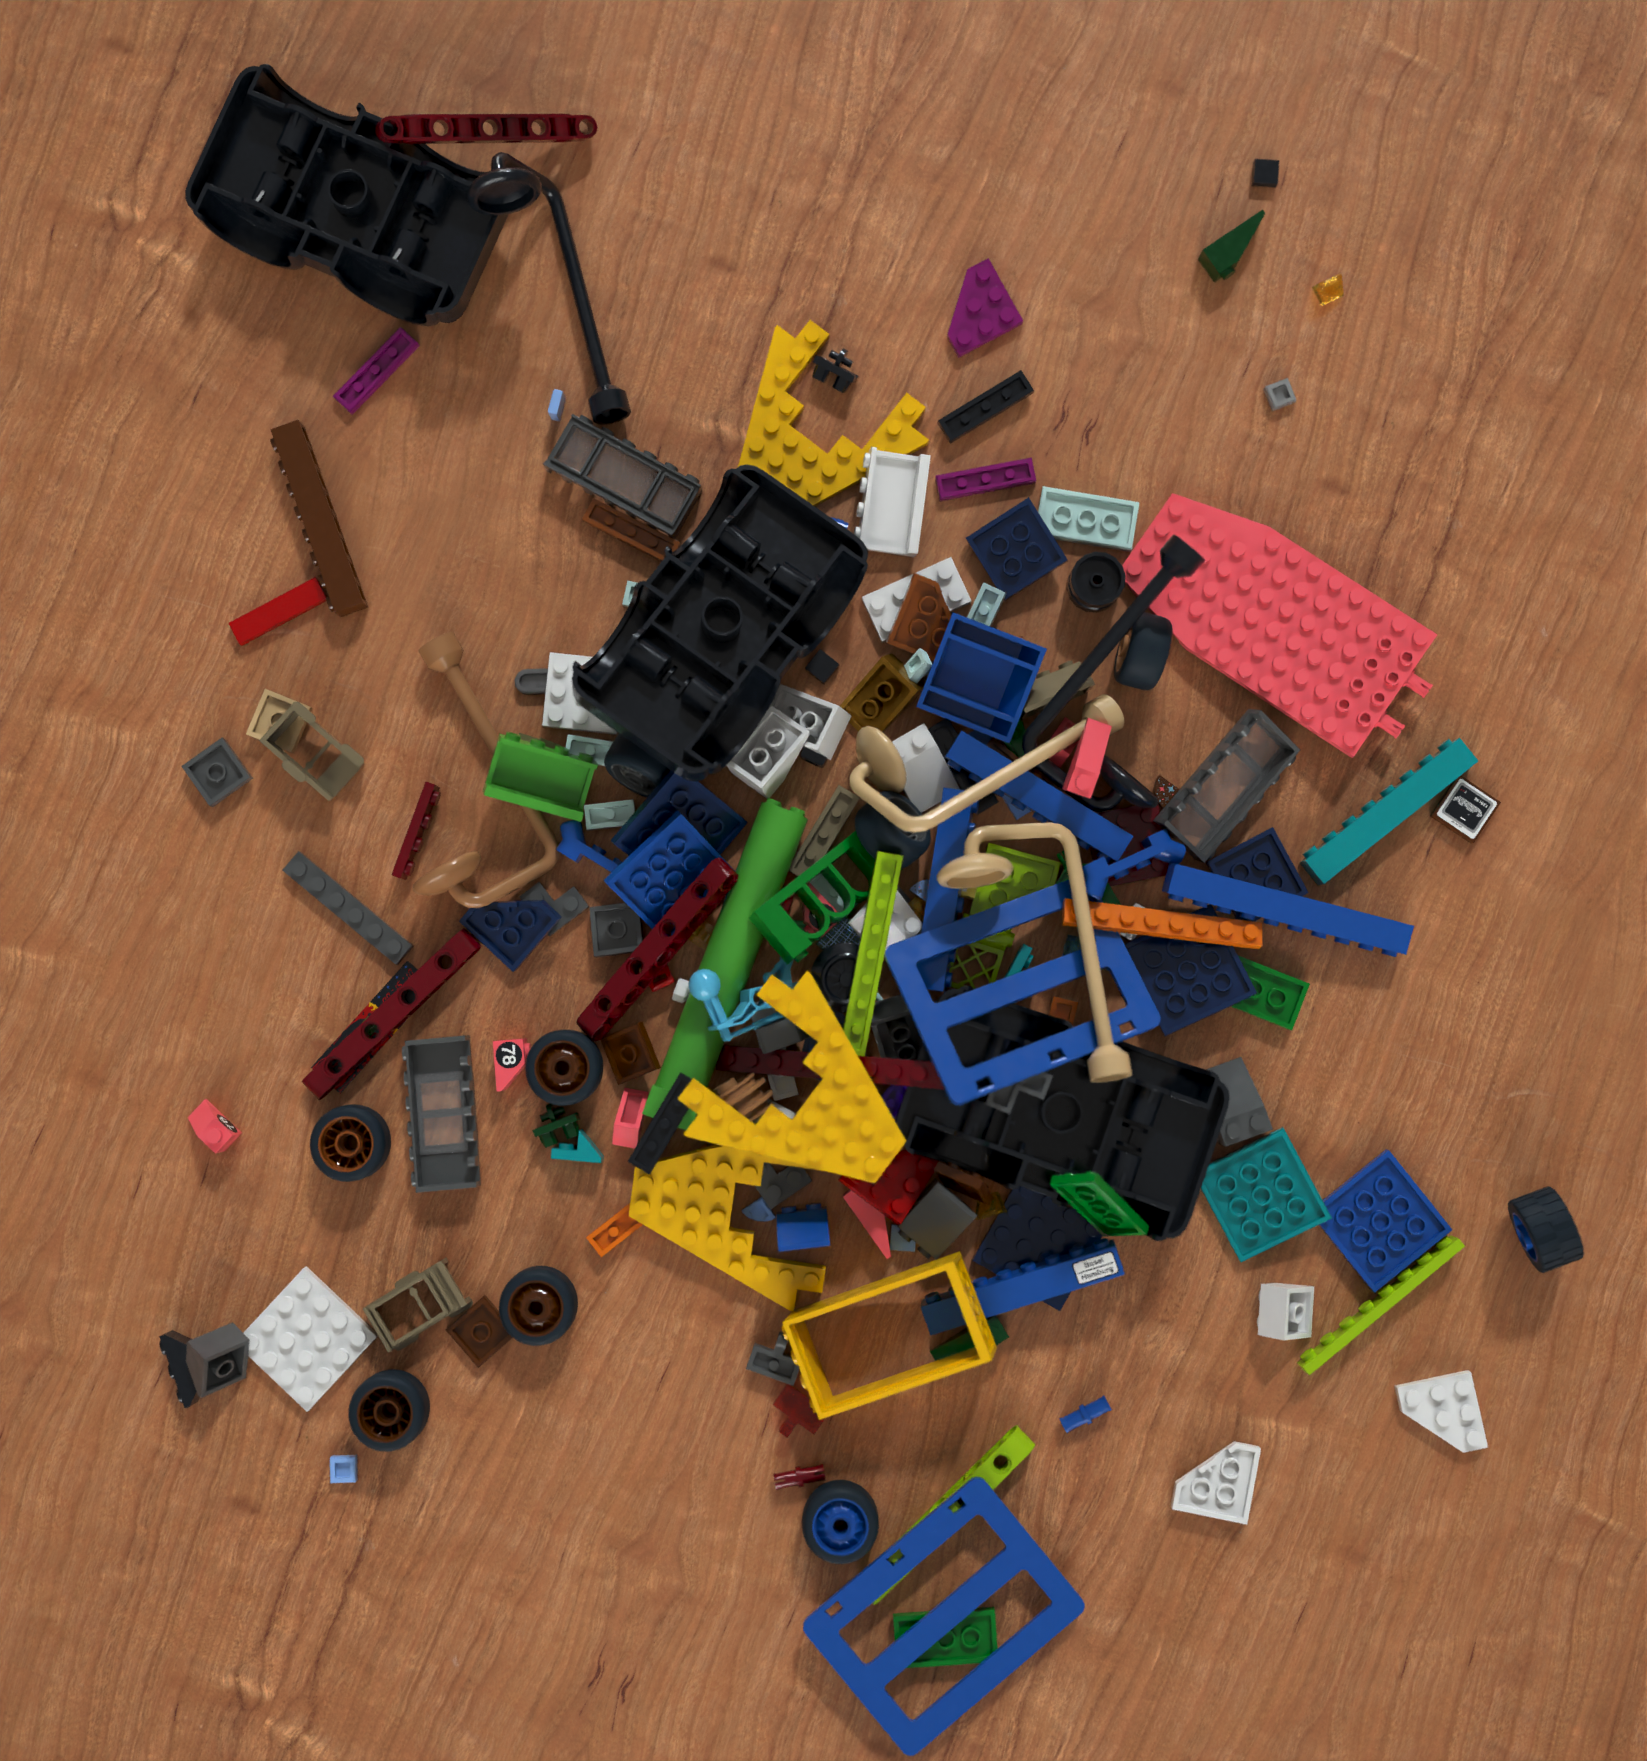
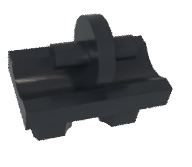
M845 348L840 353L831 350L828 357L836 360L835 363L817 355L813 361L816 366L812 377L825 383L830 371L838 376L832 387L842 393L848 390L851 383H856L859 376L841 367L845 365L851 368L853 364L852 360L846 358L848 350Z

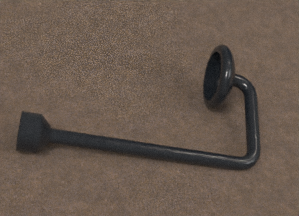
M499 152L492 157L491 171L478 177L469 186L466 200L469 206L478 213L500 216L523 210L533 204L541 192L544 194L551 208L597 386L588 400L593 422L604 425L622 421L631 414L626 392L612 385L562 196L554 183L547 177L511 155Z
M1173 534L1160 549L1161 570L1028 726L1022 739L1024 755L1037 748V740L1169 582L1174 577H1192L1203 564L1205 559L1181 538ZM1104 755L1100 773L1104 781L1112 788L1107 795L1103 797L1092 795L1090 799L1063 790L1074 800L1096 812H1104L1114 808L1123 798L1138 807L1155 808L1158 805V799L1151 791L1106 755ZM1049 759L1035 766L1036 769L1062 789L1067 776L1062 769Z

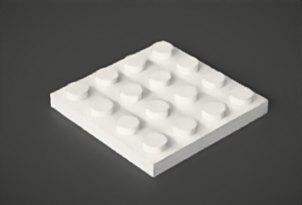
M307 1266L297 1274L244 1331V1334L250 1339L248 1356L306 1412L318 1402L378 1337V1334Z

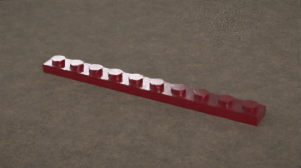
M723 1045L716 1063V1070L754 1072V1074L823 1079L803 1063L810 1052L775 1050L763 1054L761 1048ZM858 1056L873 1084L944 1089L933 1062Z

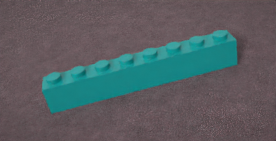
M1460 738L1454 741L1450 739L1444 741L1437 747L1439 752L1433 757L1431 754L1425 756L1418 762L1419 768L1414 772L1410 769L1399 777L1401 781L1395 787L1392 784L1379 793L1382 796L1376 802L1373 800L1367 802L1360 808L1362 810L1361 814L1356 818L1354 815L1347 818L1341 823L1343 826L1341 830L1337 833L1334 830L1322 838L1324 841L1322 845L1318 848L1314 845L1302 854L1305 858L1299 863L1318 886L1329 881L1478 762V759Z

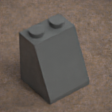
M935 1178L915 1201L902 1224L897 1225L900 1228L898 1234L906 1241L914 1240L920 1245L917 1250L929 1259L932 1256L937 1260L977 1217V1214Z

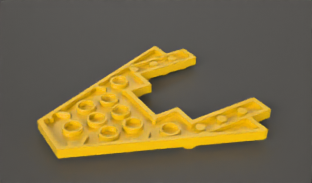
M809 320L796 338L778 325L774 329L738 467L741 465L756 466L813 506H817L861 482L862 477L865 478L867 468H863L864 454L869 453L871 447H877V450L910 455L927 446L929 439L913 428V425L924 413L926 407L908 393L903 396L863 449L842 435L827 454L794 429L791 424L802 412L804 405L788 394L787 390L829 338V333L812 320Z
M806 971L793 990L774 975H771L756 995L818 1041L803 1063L823 1079L793 1119L771 1104L755 1125L693 1078L678 1098V1100L698 1114L684 1135L876 1183L905 1144L904 1136L811 973Z
M718 1144L661 1158L650 1175L635 1166L629 1216L789 1311H794L797 1289L822 1293L826 1270L825 1265L751 1255L755 1231L730 1227L736 1183L761 1186L764 1162L813 1170L820 1169Z

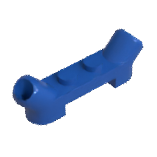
M571 820L561 824L562 841L556 848L557 851L579 863L584 855L610 872L614 871L622 863L616 857L613 861L605 857L606 851L595 844L592 848L587 846L581 822Z
M1164 829L1141 841L1144 848L1142 851L1109 866L1105 857L1083 866L1088 900L1093 902L1101 900L1109 878L1114 876L1116 880L1130 874L1128 869L1135 866L1137 870L1151 864L1150 859L1155 858L1168 864L1170 862L1180 864L1186 853L1185 845L1173 841L1167 829Z

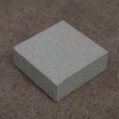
M1288 378L1265 386L1263 389L1272 411L1297 401Z

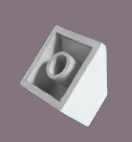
M896 891L885 951L888 946L916 936L923 926L921 920L898 891ZM867 903L848 922L859 937H861Z
M1283 1283L1261 1284L1258 1296L1260 1301L1257 1318L1258 1335L1279 1340L1311 1337L1314 1286Z

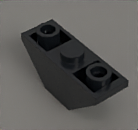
M172 1330L159 1336L161 1340L159 1346L161 1352L167 1357L169 1375L172 1379H175L178 1388L176 1391L178 1400L183 1403L184 1408H188L198 1402L200 1398L186 1363L187 1342L192 1339Z

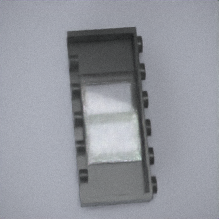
M470 1035L405 1041V1046L402 1047V1058L407 1064V1071H404V1084L408 1086L409 1092L405 1103L407 1111H410L411 1121H408L407 1130L408 1135L412 1136V1146L409 1148L410 1161H414V1172L411 1173L412 1186L416 1187V1193L480 1186L479 1141Z

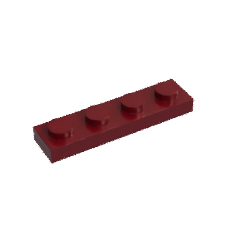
M429 782L424 784L391 874L392 876L406 880L407 876H411L414 871L415 862L413 860L416 852L419 853L424 843L422 835L424 830L430 827L432 821L430 813L433 806H437L441 796V792H438L440 787Z

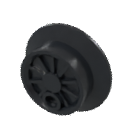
M850 942L833 944L824 949L816 957L812 965L811 975L833 1011L846 1012L859 948L858 944Z

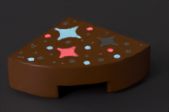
M1159 775L1154 783V794L1158 799V805L1163 809L1179 791V788Z

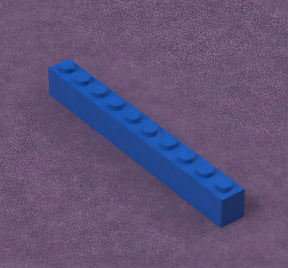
M1171 862L1168 865L1162 888L1163 892L1169 893V899L1183 902L1184 897L1193 900L1192 905L1207 908L1208 904L1216 905V911L1231 914L1232 910L1241 912L1239 917L1255 920V916L1264 918L1263 923L1277 927L1279 922L1288 924L1287 929L1302 933L1303 928L1312 930V936L1326 939V935L1335 936V942L1349 945L1350 940L1359 943L1358 948L1373 951L1374 947L1382 948V954L1396 957L1397 953L1407 954L1414 929L1413 925Z

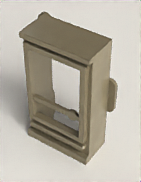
M294 702L259 741L283 761V769L299 782L306 781L328 801H331L364 765V759L349 745H342L315 721V715L300 702ZM298 716L303 718L328 740L316 756L306 763L305 768L274 743ZM333 744L342 753L317 780L307 770L313 768L315 761Z
M447 1258L442 1259L421 1273L413 1271L395 1283V1289L363 1308L388 1353L393 1349L399 1351L419 1338V1333L447 1316L455 1317L473 1305L470 1297L464 1298L445 1266L449 1262ZM422 1279L425 1280L443 1311L431 1318L418 1296V1290L412 1286ZM409 1288L410 1295L414 1296L428 1321L395 1341L377 1307Z

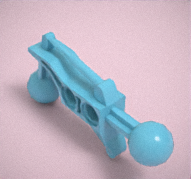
M780 957V961L770 972L763 974L764 984L771 975H774L793 990L799 982L792 983L791 966L793 961L787 965ZM700 969L693 973L689 980V992L694 998L704 1002L713 1025L707 1027L708 1030H718L722 1040L725 1042L750 1030H756L786 1018L777 1012L730 1033L728 1027L744 1024L757 1011L772 1008L760 997L759 1004L756 1005L754 1003L753 996L759 992L762 986L741 990L740 1003L733 1014L727 1018L717 996L721 987L720 978L717 974L709 969Z

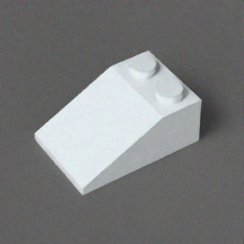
M782 684L779 685L775 700L770 705V707L774 706L810 732L802 749L804 747L831 760L851 718L848 712L836 704Z
M771 706L746 743L727 764V767L733 775L766 799L770 798L785 780L810 732L774 706Z
M924 723L892 741L902 758L906 770L907 781L903 792L921 813L942 801L943 788L960 790L936 742Z

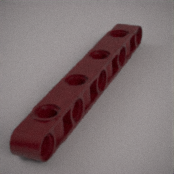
M408 114L384 117L377 123L375 132L377 137L386 143H560L584 141L592 138L596 134L598 126L595 119L589 115ZM435 122L442 124L444 127L443 136L435 133L433 128ZM484 122L491 124L493 128L492 135L484 132ZM533 122L540 125V135L532 131ZM580 122H584L587 125V135L580 131ZM384 123H390L394 127L395 132L393 136H388L384 132Z
M716 858L708 864L578 1017L577 1025L593 1042L601 1040L735 885L739 875L722 858ZM708 889L707 895L703 898L705 890ZM675 927V932L671 936V931ZM643 964V969L639 973V968ZM611 1003L610 1009L607 1011V1006Z
M465 928L457 932L302 1080V1083L318 1100L327 1096L464 966L482 946ZM449 955L452 959V965L448 969L443 968L441 964L443 957ZM409 990L414 991L416 996L411 1004L405 999V995ZM373 1024L379 1029V1034L376 1038H372L369 1035V1028ZM336 1059L342 1063V1070L339 1073H336L332 1067Z

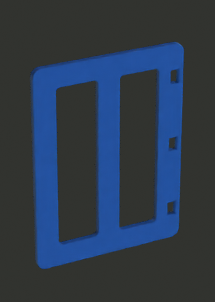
M1069 880L887 947L884 955L885 960L948 1098L952 1103L957 1105L964 1104L1089 1055L1098 1048L1094 1021L1091 1020L973 1067L964 1068L946 1031L947 1028L1086 976L1081 949L940 1003L932 1001L916 966L919 962L1062 910L1064 899H1072ZM1093 929L1100 970H1109L1126 1004L1125 1008L1108 1014L1113 1044H1117L1156 1028L1161 1021V1017L1119 933ZM1130 1022L1134 1029L1121 1034L1119 1026ZM1060 1049L1064 1057L1050 1061L1048 1054ZM988 1077L992 1085L978 1090L976 1082Z
M973 1477L807 1616L803 1622V1631L901 1751L908 1756H913L1081 1615L1085 1604L1081 1596L982 1477ZM961 1497L965 1504L953 1513L948 1507ZM981 1515L1005 1543V1548L871 1662H862L839 1634V1631L973 1517ZM900 1549L903 1556L892 1565L888 1558ZM1027 1570L1051 1599V1603L918 1717L910 1719L886 1691V1684L1018 1572ZM838 1601L842 1608L830 1616L826 1610Z

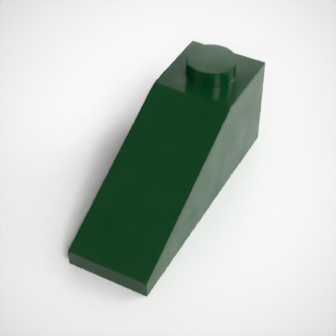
M1263 209L1202 250L1198 260L1214 283L1221 278L1226 280L1236 272V265L1265 215Z
M996 1315L986 1318L996 1345L1009 1338ZM968 1327L930 1350L935 1361L975 1347Z

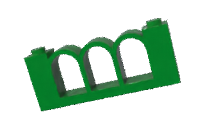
M855 831L755 910L749 919L787 965L793 960L798 963L809 954L806 949L827 931L829 924H836L842 921L852 911L855 903H862L868 900L875 859L863 847ZM844 854H847L867 878L868 891L860 892L853 889L832 864ZM819 874H822L842 898L844 904L843 911L832 912L828 910L807 884ZM796 894L817 919L818 931L816 933H807L801 930L781 905Z

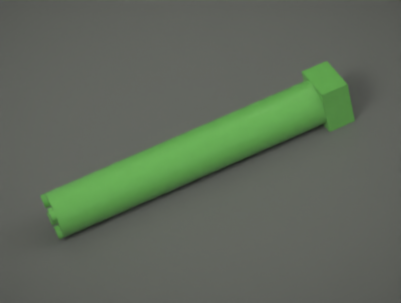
M767 798L766 802H761L735 871L739 875L738 880L725 897L698 969H709L720 978L721 987L717 996L727 1018L733 1014L739 1005L740 991L745 989L764 938L750 921L749 917L755 910L782 890L808 821L805 818V811L795 807L787 810L782 808L781 802L771 798ZM691 993L688 995L656 1083L651 1088L642 1112L643 1115L654 1118L680 1072L692 1079L695 1078L705 1087H708L725 1042L722 1040L718 1030H708L707 1027L713 1025L705 1004L703 1001L694 998ZM689 1108L678 1128L687 1130L698 1114Z

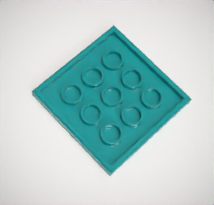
M1283 1127L1209 1163L1201 1189L1240 1263L1332 1219Z

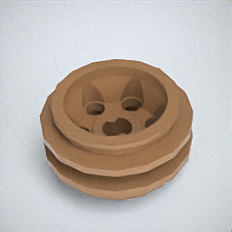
M754 1072L747 1074L737 1081L733 1077L713 1090V1093L751 1122L765 1113L771 1104L773 1105V1102H769L768 1098L774 1093L772 1089L765 1092L761 1090L760 1086L765 1083L766 1079L761 1077L755 1080Z

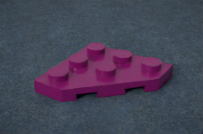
M989 258L970 267L966 271L947 334V338L958 358L1023 324L1022 317Z

